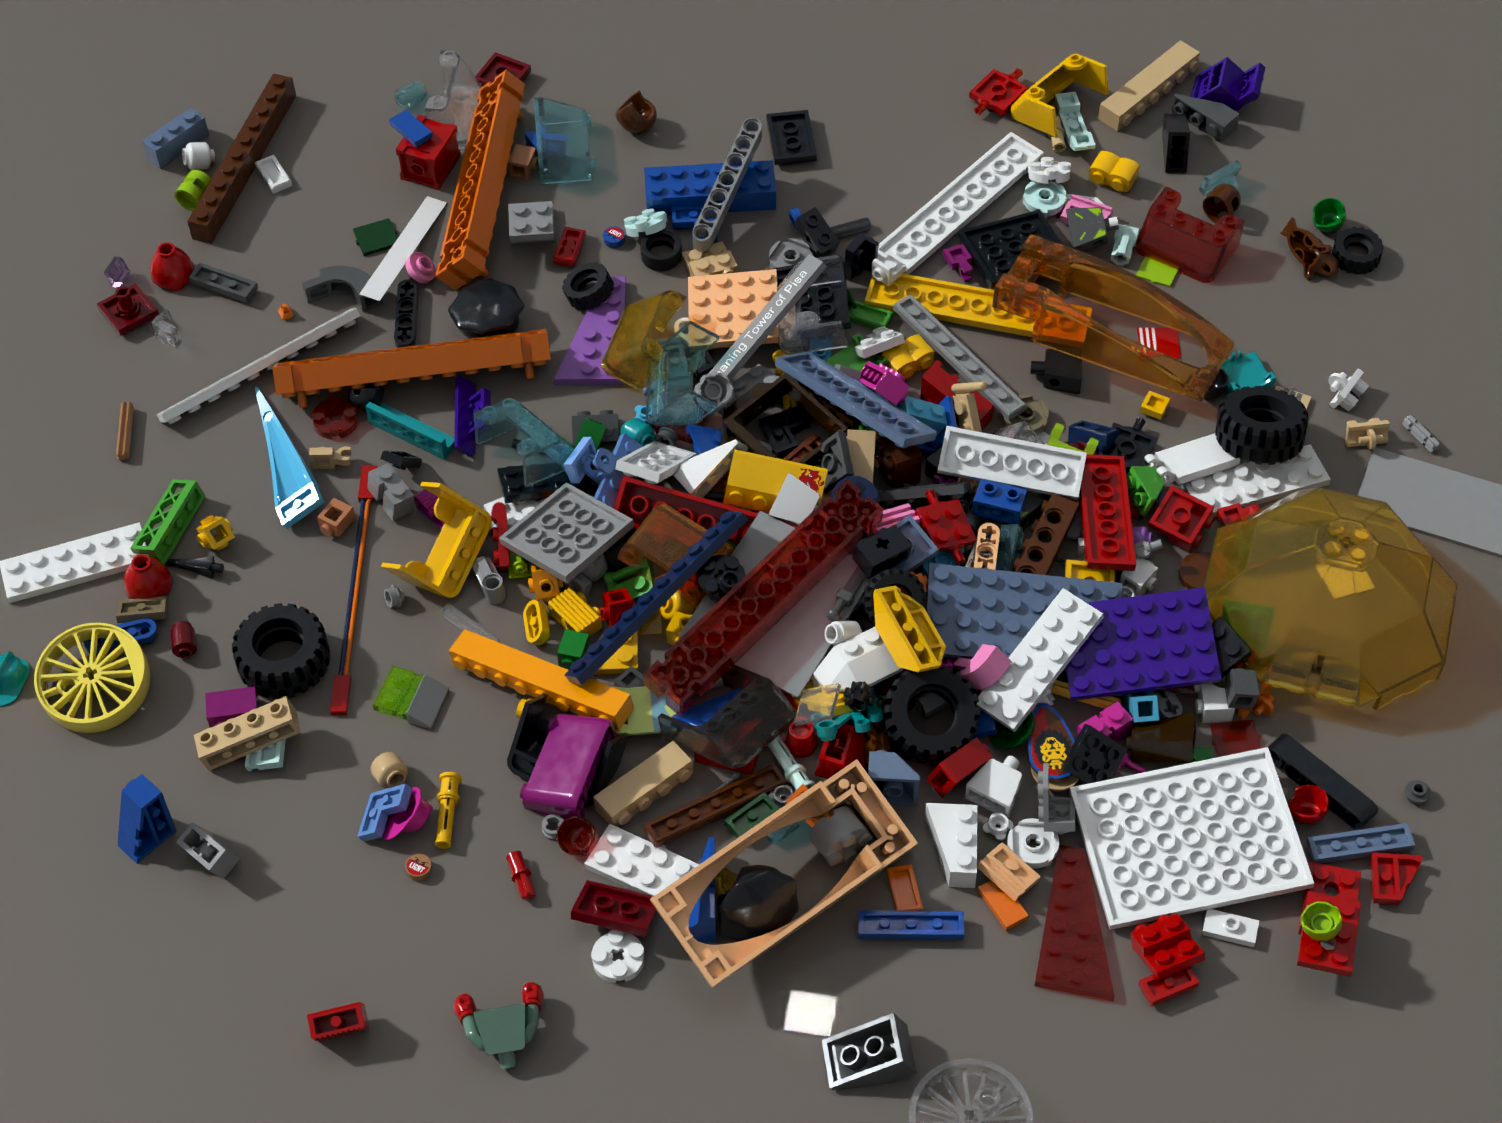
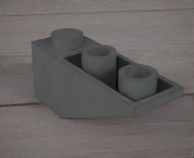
M1179 94L1174 95L1172 111L1176 114H1185L1188 122L1218 141L1222 142L1237 129L1240 114L1225 104Z

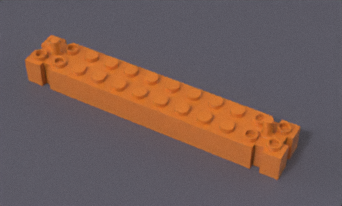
M507 70L495 77L493 83L488 82L481 87L478 92L477 102L479 104L474 109L440 254L442 261L438 263L435 275L436 278L455 291L463 285H467L471 279L477 276L486 277L489 273L485 265L486 257L490 252L489 245L493 237V227L497 220L496 213L500 205V195L504 188L503 182L511 156L510 150L514 142V132L517 128V121L523 118V114L520 112V105L524 97L525 83Z
M541 329L275 363L272 369L276 395L282 394V398L294 397L297 394L299 408L308 407L306 395L318 394L320 389L328 388V392L341 391L343 386L351 385V389L364 388L366 383L373 382L374 386L387 385L388 380H397V383L410 382L412 377H419L420 380L433 379L435 374H442V377L456 376L458 371H465V374L479 373V369L487 368L488 371L501 370V366L510 365L511 369L524 367L525 378L532 379L534 378L533 366L547 364L546 360H551L547 330Z

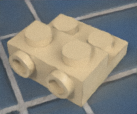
M723 241L712 244L711 248L707 251L702 252L692 249L682 252V260L690 277L738 273L737 263L731 251H727Z

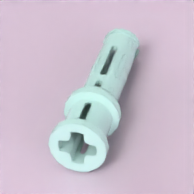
M772 730L766 733L763 740L784 769L785 779L793 785L795 791L802 784L808 789L814 786L815 782L808 778L805 767L797 763L778 732Z

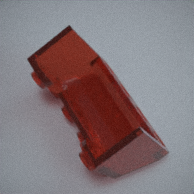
M1165 187L1149 208L1137 237L1135 250L1139 255L1149 257L1175 268L1179 273L1199 282H1212L1239 246L1244 220L1233 215H1224L1214 226L1178 210L1177 207L1181 203L1180 193Z

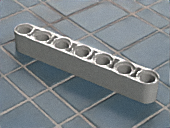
M748 118L743 122L693 228V247L698 251L703 252L711 248L761 142L762 123L757 118ZM713 218V219H715V220H714V221H708L707 219ZM705 236L707 238L699 239L698 237Z

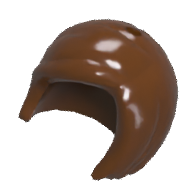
M639 90L616 111L615 116L619 124L626 131L639 134L648 131L654 125L657 112L655 106L645 99Z

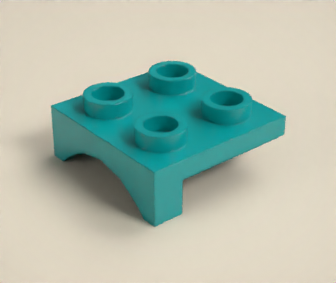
M1238 350L1236 356L1233 351L1227 360L1216 362L1213 365L1215 371L1222 368L1229 376V383L1226 387L1228 393L1236 389L1241 390L1247 386L1250 388L1255 386L1274 388L1276 377L1274 373L1266 371L1256 352L1242 355L1241 350Z

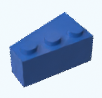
M143 774L131 780L122 789L117 844L137 864L177 831L162 792Z

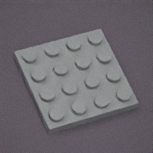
M566 482L499 537V540L504 547L560 580L569 583L635 525L630 517Z

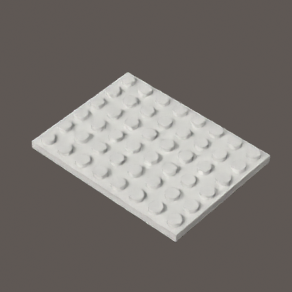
M1268 747L1070 787L1069 793L1075 805L1076 817L1109 930L1155 921L1162 915L1172 916L1176 913L1184 915L1314 887V880Z

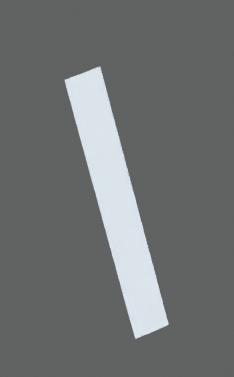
M429 196L425 198L366 283L360 295L378 301L382 299L405 265L407 258L414 252L447 202Z

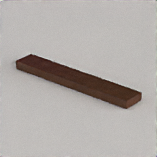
M772 764L643 824V831L654 847L658 848L741 809L763 792L769 795L776 787L787 785V781L776 765Z

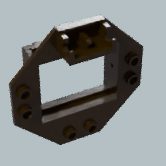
M784 373L773 383H757L735 400L728 409H724L721 445L736 439L748 447L746 452L777 458L744 427L786 394L803 407L831 435L840 431L845 432L847 436V429L853 430L854 416L846 414V411L839 406L832 405L828 399L815 394L814 390L801 385L798 380ZM823 443L798 463L811 466L820 465L824 454L821 451Z

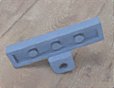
M626 433L619 436L613 453L605 448H600L597 450L596 455L590 454L587 456L582 470L588 477L597 483L601 481L594 498L613 509L622 478L625 476L622 471L615 469L617 460L643 447ZM590 463H593V465L596 467V470H593L590 467Z

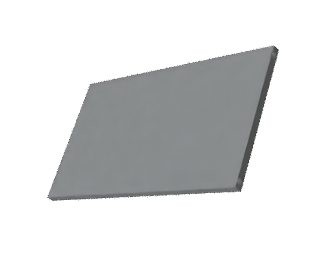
M1375 447L1372 450L1355 505L1352 507V513L1502 558L1501 484Z

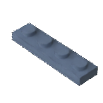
M1408 823L1308 837L1306 841L1312 862L1320 864L1370 857L1372 852L1391 854L1412 851L1415 847Z

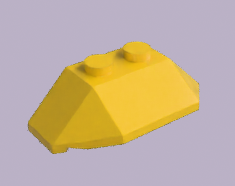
M896 585L875 589L873 592L875 627L897 667L915 672L939 668L946 645L925 608L910 596L902 593L901 589Z

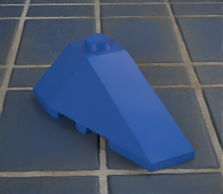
M714 837L708 839L700 864L715 854ZM715 878L696 902L689 918L690 934L701 943L716 942Z

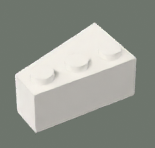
M926 803L925 821L929 826L932 841L939 854V860L948 886L975 888L977 875V805Z

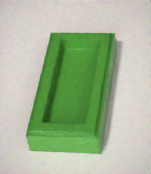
M854 300L857 307L855 309L849 306L850 321L871 329L878 327L888 328L893 319L892 311L864 304L863 302Z

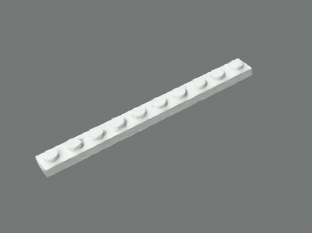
M352 308L156 414L161 423L168 421L169 424H172L181 419L180 414L186 411L192 413L200 409V403L206 400L210 403L220 398L222 391L227 389L230 392L240 387L239 382L246 378L248 381L260 376L259 371L264 368L271 370L275 363H279V360L285 357L289 360L299 354L297 350L303 347L309 349L318 344L317 340L324 336L327 339L337 334L336 329L341 326L344 328L352 326L356 323L355 319L361 316L358 309Z

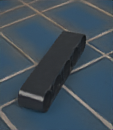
M1281 734L1268 746L1276 768L1299 786L1314 785L1325 790L1329 798L1328 809L1356 830L1362 829L1378 813L1376 804L1288 734Z

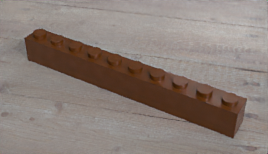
M278 74L271 76L187 221L192 239L213 243L255 169L254 162L261 159L296 97L292 77Z

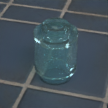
M413 81L396 90L395 101L398 106L407 109L424 100V97L427 96L426 88L420 81Z

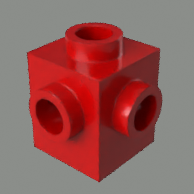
M626 588L602 593L603 607H600L601 619L606 621L609 627L614 626L621 619V615L635 605Z

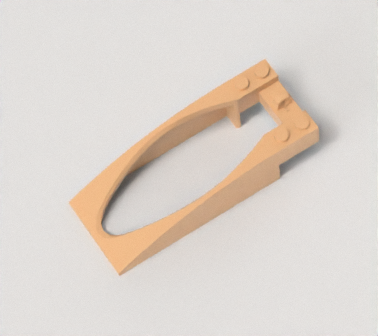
M856 759L826 781H819L650 898V901L711 988H713L912 850L918 842ZM849 799L878 839L871 845L864 847L855 857L841 880L819 903L787 925L758 937L720 945L698 942L690 934V914L708 885L731 860L763 837L791 824L825 816Z

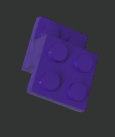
M1226 57L1196 76L1191 97L1223 103L1234 111H1238L1247 103L1257 100L1260 96L1266 67L1258 63L1244 72Z

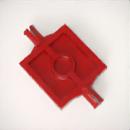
M1016 68L1008 75L993 69L969 92V98L979 103L974 108V112L981 115L986 109H991L1004 116L1010 110L1011 105L1028 90V86L1017 80L1023 75L1022 70Z
M928 490L925 495L930 505L919 507L915 511V515L920 518V527L937 546L939 552L952 553L956 565L962 564L966 560L960 549L974 545L977 541L959 499L940 502L935 490Z

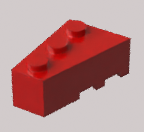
M936 360L922 376L920 400L939 405L946 396H950L953 399V396L956 395L952 392L951 387L953 384L960 383L958 382L960 377L955 373L951 376L941 368L942 363ZM977 391L971 393H974L981 430L983 431L993 418L994 405ZM955 412L956 424L959 427L957 413Z

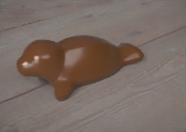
M1292 217L1280 234L1287 237L1291 252L1303 265L1304 277L1310 280L1315 273L1329 277L1337 275L1339 262L1335 256L1330 254L1332 247L1324 245L1310 231L1298 228L1295 219Z

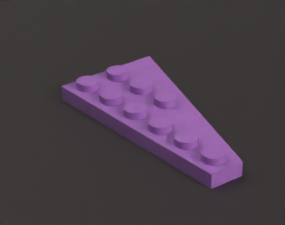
M611 277L614 282V290H612L611 296L600 306L587 310L554 377V385H622L626 277Z

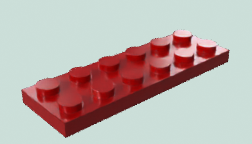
M1087 454L1079 492L1086 568L1135 571L1136 557L1124 456Z

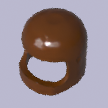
M1230 184L1216 186L1203 201L1205 214L1214 223L1225 225L1230 221L1234 211L1241 204L1240 193ZM1225 211L1228 212V217L1226 219H1219L1218 214Z

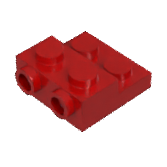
M1171 485L1150 519L1148 527L1168 536L1169 542L1190 552L1193 546L1198 548L1204 537L1201 534L1203 529H1209L1215 519L1212 516L1214 506Z
M1177 913L1172 916L1162 915L1157 919V922L1150 925L1140 924L1131 932L1133 950L1158 980L1205 961L1204 951L1193 940L1190 928Z

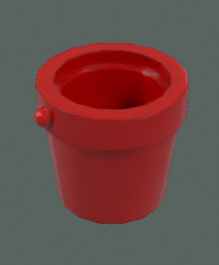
M797 718L789 725L788 733L785 737V745L796 758L809 757L817 749L818 735L815 734L810 720Z

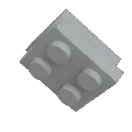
M552 201L508 204L509 238L512 244L555 241L554 207Z

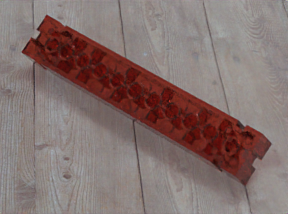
M847 478L834 491L833 501L827 497L665 652V662L663 664L657 660L644 672V685L658 698L664 694L666 705L681 717L694 704V695L696 693L702 696L855 548L857 542L863 539L864 530L870 533L882 522L884 508L870 496L864 500L861 497L862 490Z

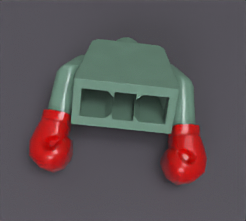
M528 982L522 989L523 1003L476 1011L475 1002L470 995L461 994L454 1001V1013L464 1026L467 1038L479 1051H486L487 1055L498 1054L500 1068H512L517 1066L514 1051L525 1049V1044L531 1042L539 1025V1012L544 994L540 985L535 982Z

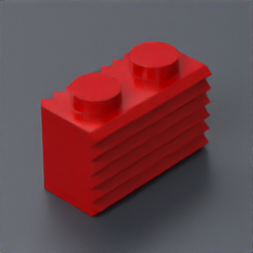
M361 1002L307 1015L311 1039L319 1043L321 1040L336 1039L337 1036L352 1035L353 1032L357 1034L358 1031L363 1032V1030L368 1031L369 1029L365 1005Z

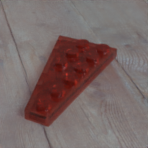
M1059 844L1034 986L1114 1001L1115 996L1085 849Z

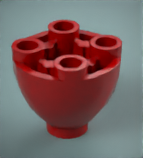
M169 242L158 246L150 264L152 282L160 288L171 289L172 291H180L189 282L188 277L195 270L188 254Z
M144 554L137 555L132 559L124 575L125 592L129 599L166 596L173 584L172 576L166 566L161 561Z

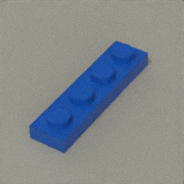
M858 910V939L964 940V912Z

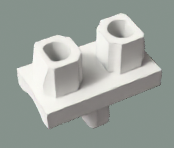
M1358 368L1353 376L1346 379L1347 375L1344 372L1331 374L1328 379V383L1331 386L1330 390L1332 392L1338 391L1329 403L1333 409L1340 405L1349 412L1359 401L1350 391L1360 397L1369 387L1360 378L1364 373Z

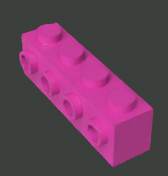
M870 361L866 362L861 369L860 380L857 381L894 405L902 403L907 397V390L910 387L904 383L906 378L881 363L876 365Z

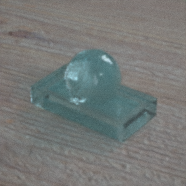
M1237 160L1204 177L1199 191L1202 195H1205L1220 184H1230L1237 189L1235 178L1242 165Z

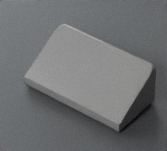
M424 675L407 711L408 723L432 729L448 694L449 687L430 676Z

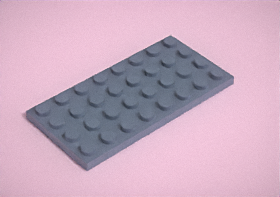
M929 563L926 612L946 645L943 658L957 659L961 657L972 659L983 644L997 646L1009 658L1063 588L1087 603L1122 598L1123 583Z

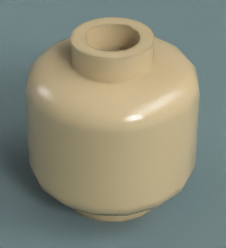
M385 752L377 756L372 762L371 774L382 788L387 789L402 785L407 778L408 768L396 753Z

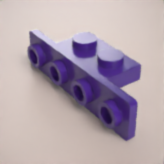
M459 375L456 377L454 448L472 457L475 455V438L487 431L491 425V391L482 388L476 393V385Z

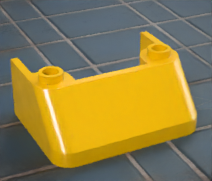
M1080 54L1070 55L1026 90L1011 105V117L1016 121L1056 137L1058 130L1055 107L1047 103L1055 97V94L1061 93L1073 82L1107 95L1109 93L1107 65Z
M422 482L420 485L422 488L438 497L434 505V513L439 520L444 522L442 530L425 564L420 561H410L405 567L400 564L382 563L381 567L409 584L442 597L453 598L462 589L491 528L492 518L487 511L442 483Z

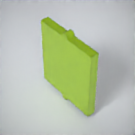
M1149 249L1136 277L1151 281L1152 284L1157 283L1170 288L1183 259L1170 256L1168 253H1160Z

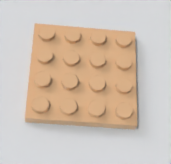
M777 270L688 277L690 350L731 347L778 292ZM779 324L762 344L780 343Z

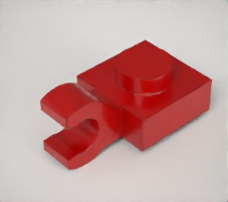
M1240 503L1217 509V516L1225 533L1248 527V521L1257 522L1260 520L1259 513H1261V509L1258 504L1242 508Z

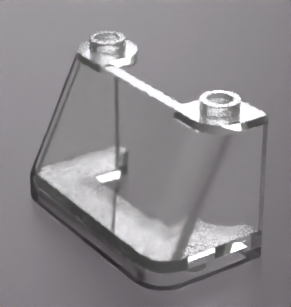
M441 50L439 63L443 70L445 83L443 89L446 96L435 95L428 99L425 107L426 118L444 124L456 125L458 148H466L474 109L479 104L477 102L478 92L483 85L457 52Z

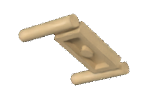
M986 382L952 385L951 390L956 395L953 396L959 428L982 432L975 396L971 392L986 390Z

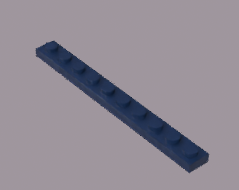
M736 511L724 513L720 517V521L714 527L708 529L704 533V537L698 543L692 545L687 550L688 553L681 560L673 563L671 570L658 578L654 586L647 593L642 594L638 598V602L631 609L625 611L621 615V619L614 626L609 627L604 632V636L598 642L592 644L581 659L572 663L570 670L565 674L568 681L583 685L748 521L745 514Z

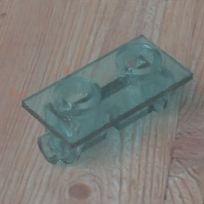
M1019 524L1001 526L996 570L1015 572L1012 570L1017 557L1020 558V555L1015 553V549L1021 550L1025 535L1023 528L1019 527Z

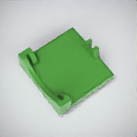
M860 333L852 337V344L824 360L833 367L839 364L861 371L867 361L876 365L881 363L888 367V359L886 357L875 354L864 359L856 355L854 346L860 345V342L864 340Z

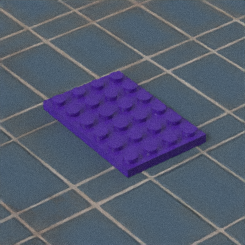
M1205 587L1087 602V604L1102 612L1104 618L1066 666L1071 701L1221 682V672Z

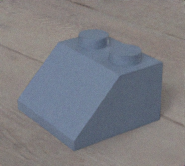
M885 750L869 751L868 775L889 804L918 806L920 776L895 752H887Z

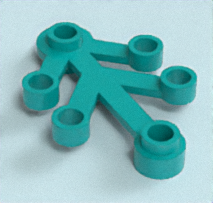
M875 691L873 693L875 697L874 705H868L867 708L868 719L861 712L856 711L834 717H827L822 714L813 716L812 724L817 729V734L821 737V740H834L838 733L837 729L851 718L854 720L855 731L858 733L869 731L871 729L870 722L883 720L882 709L876 706L879 698L875 695Z

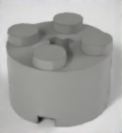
M839 807L833 810L835 815L827 819L826 816H823L810 832L811 842L830 866L844 862L847 865L853 863L858 852L872 840L871 834L849 807Z

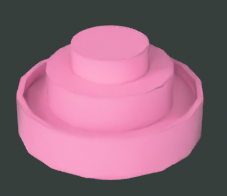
M415 252L407 258L405 266L413 280L421 284H427L434 279L436 268L428 256L421 252Z

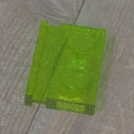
M392 665L373 703V709L396 717L399 715L407 720V711L424 674L417 675L413 671Z

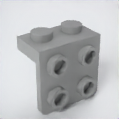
M1043 763V771H1038L1039 822H1044V832L1062 834L1075 832V805L1071 797H1049V763Z

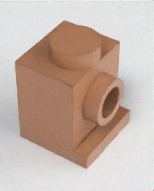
M333 498L317 517L320 531L327 537L334 535L339 538L351 523L354 524L356 522L353 507L336 498Z

